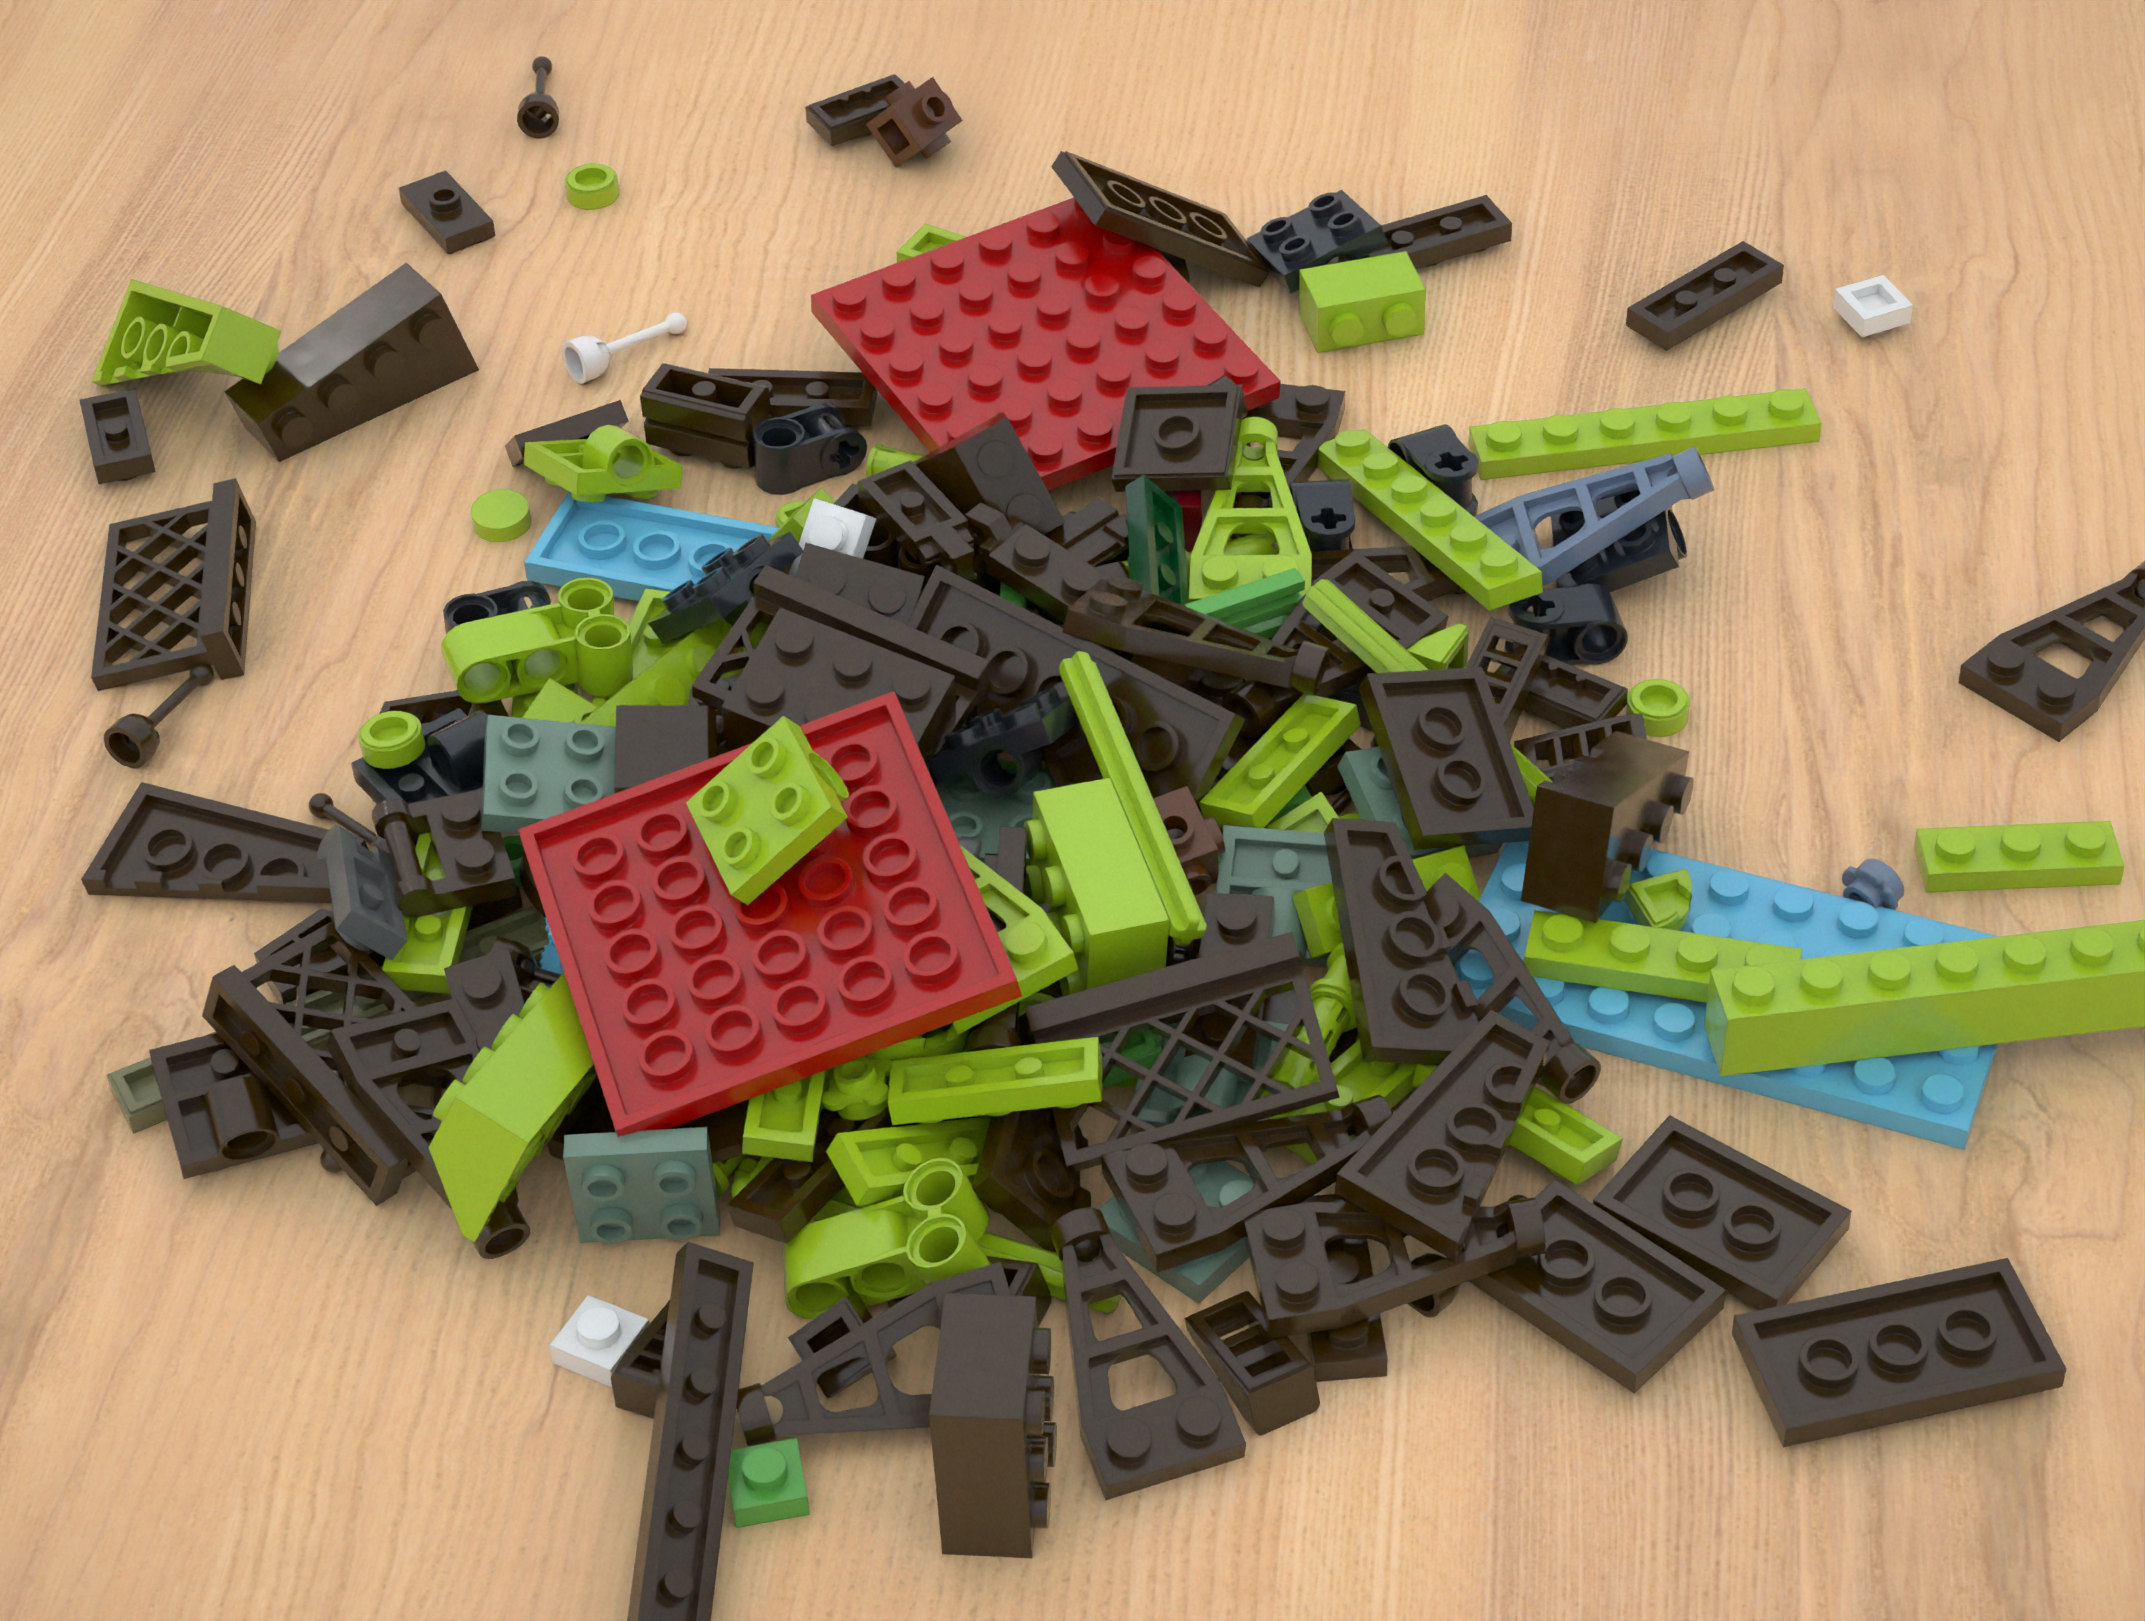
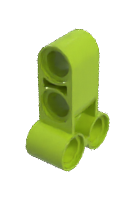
M577 578L567 582L558 592V603L466 622L455 626L446 634L441 644L442 655L459 695L465 701L475 704L488 703L541 691L549 678L562 686L579 683V686L585 692L600 697L613 696L633 680L630 626L624 619L614 615L612 588L606 582L595 578Z
M931 1159L920 1164L910 1173L904 1185L903 1196L805 1225L788 1244L784 1243V1285L787 1309L794 1315L804 1319H815L846 1296H859L865 1306L869 1307L913 1294L930 1283L991 1265L976 1242L983 1236L988 1227L990 1217L988 1209L980 1196L974 1192L973 1185L961 1167L951 1159Z

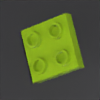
M601 426L593 431L588 439L525 442L524 465L544 476L546 483L561 486L571 492V497L578 501L602 502L606 500L607 494L624 493L626 496L633 498L649 499L657 497L659 490L681 489L683 466L652 450L649 444L618 426Z
M783 716L689 799L686 804L730 894L749 905L848 818L841 803L849 797V792L833 767L812 750L801 727Z

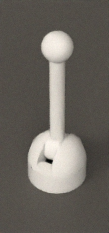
M673 312L667 316L665 322L606 345L595 336H579L564 342L562 346L564 365L571 378L575 382L583 384L605 373L609 366L611 354L667 332L680 334L686 329L687 320L683 314Z

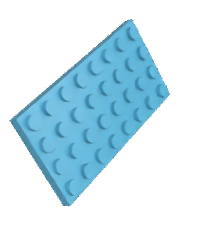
M1529 841L1505 844L1479 899V902L1494 916L1523 962L1534 910L1560 913L1521 901ZM1651 849L1644 870L1641 873L1634 871L1629 881V884L1686 868L1692 881L1691 909L1686 923L1679 931L1801 948V959L1999 937L1880 906L1875 909L1865 902ZM1624 898L1620 903L1612 901L1600 918L1601 920L1639 925L1624 902ZM1469 950L1453 966L1460 982L1468 980L1476 1000L1494 983L1492 969L1483 955L1476 950ZM1533 977L1574 1041L1584 1048L1965 1150L1999 1044L1720 1076L1704 1027L1706 1002ZM1514 997L1499 1012V1014L1530 1031L1538 1024L1537 1018L1518 997Z

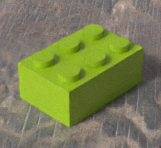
M1106 778L1033 792L1032 820L1024 821L1023 827H1026V850L1031 859L1030 866H1026V896L1044 910L1074 953L1079 969L1059 980L1063 996L1165 968L1169 918L1111 779Z

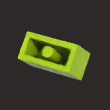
M1406 251L1299 270V315L1317 353L1424 335L1426 288Z

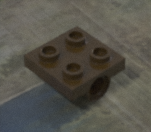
M218 1033L149 1050L183 1179L318 1143Z

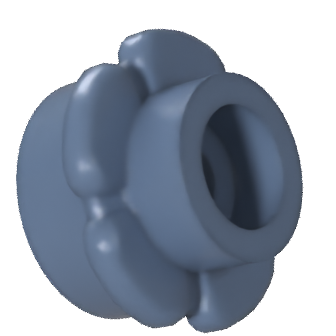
M1866 859L1857 868L1850 866L1843 872L1842 882L1847 886L1843 891V897L1868 903L1875 909L1878 906L1892 910L1898 907V901L1904 895V886L1898 874L1884 862L1877 859Z

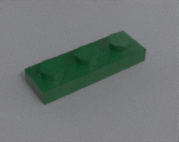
M1143 474L1125 486L1127 507L1125 522L1128 528V566L1131 572V579L1142 584L1144 592L1185 606V604L1189 603L1182 507ZM1150 623L1146 627L1150 629L1181 635L1179 633H1176L1154 623Z

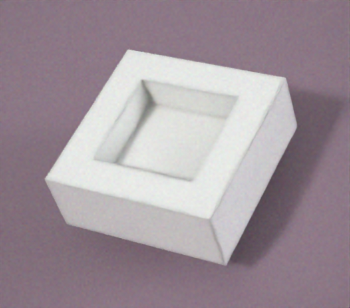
M1884 275L1835 289L1833 308L1861 337H1866L1911 323L1913 304Z
M587 1295L549 1345L552 1362L612 1388L611 1376L625 1353L650 1324L649 1319Z

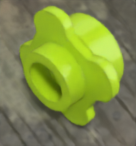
M860 1057L828 1069L826 1078L830 1084L828 1091L822 1095L823 1106L828 1110L837 1111L841 1117L848 1120H864L882 1112L888 1106L889 1088L886 1079L890 1075L891 1060L874 1058L870 1060L866 1057Z

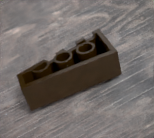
M405 263L279 352L274 366L264 375L261 384L241 379L224 392L245 429L273 457L281 462L478 371L479 368L442 294L408 263Z
M1616 731L1595 745L1591 750L1590 757L1581 755L1576 758L1572 771L1562 768L1554 774L1552 783L1543 781L1537 785L1521 901L1594 923L1598 922L1612 901L1620 903L1627 891L1631 874L1634 871L1641 873L1644 870L1652 845L1655 842L1663 843L1665 841L1675 813L1683 815L1689 805L1694 785V779L1685 776L1689 751Z

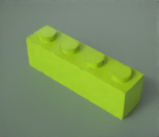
M131 279L91 382L103 386L153 375L197 371L237 376L261 384L264 375L272 369L277 360L279 351L277 342L281 330L224 306Z
M565 973L558 978L551 988L543 983H540L523 1006L519 1017L515 1014L510 1016L495 1038L491 1049L486 1046L481 1049L469 1066L462 1082L455 1079L451 1083L433 1112V1116L441 1120L442 1123L428 1148L461 1233L472 1242L477 1240L488 1225L499 1200L502 1202L506 1201L521 1179L520 1176L533 1157L541 1154L566 1114L570 1115L598 1077Z

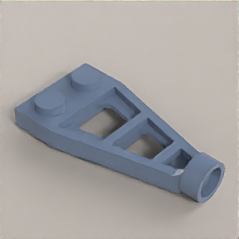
M1694 446L1674 456L1670 453L1523 494L1474 517L1542 571L1543 587L1557 580L1678 501L1684 499L1694 500L1715 489L1697 448ZM1639 489V496L1605 518L1600 517L1596 505L1599 500ZM1568 511L1583 512L1585 523L1577 533L1552 548H1541L1535 530L1539 522L1547 517Z

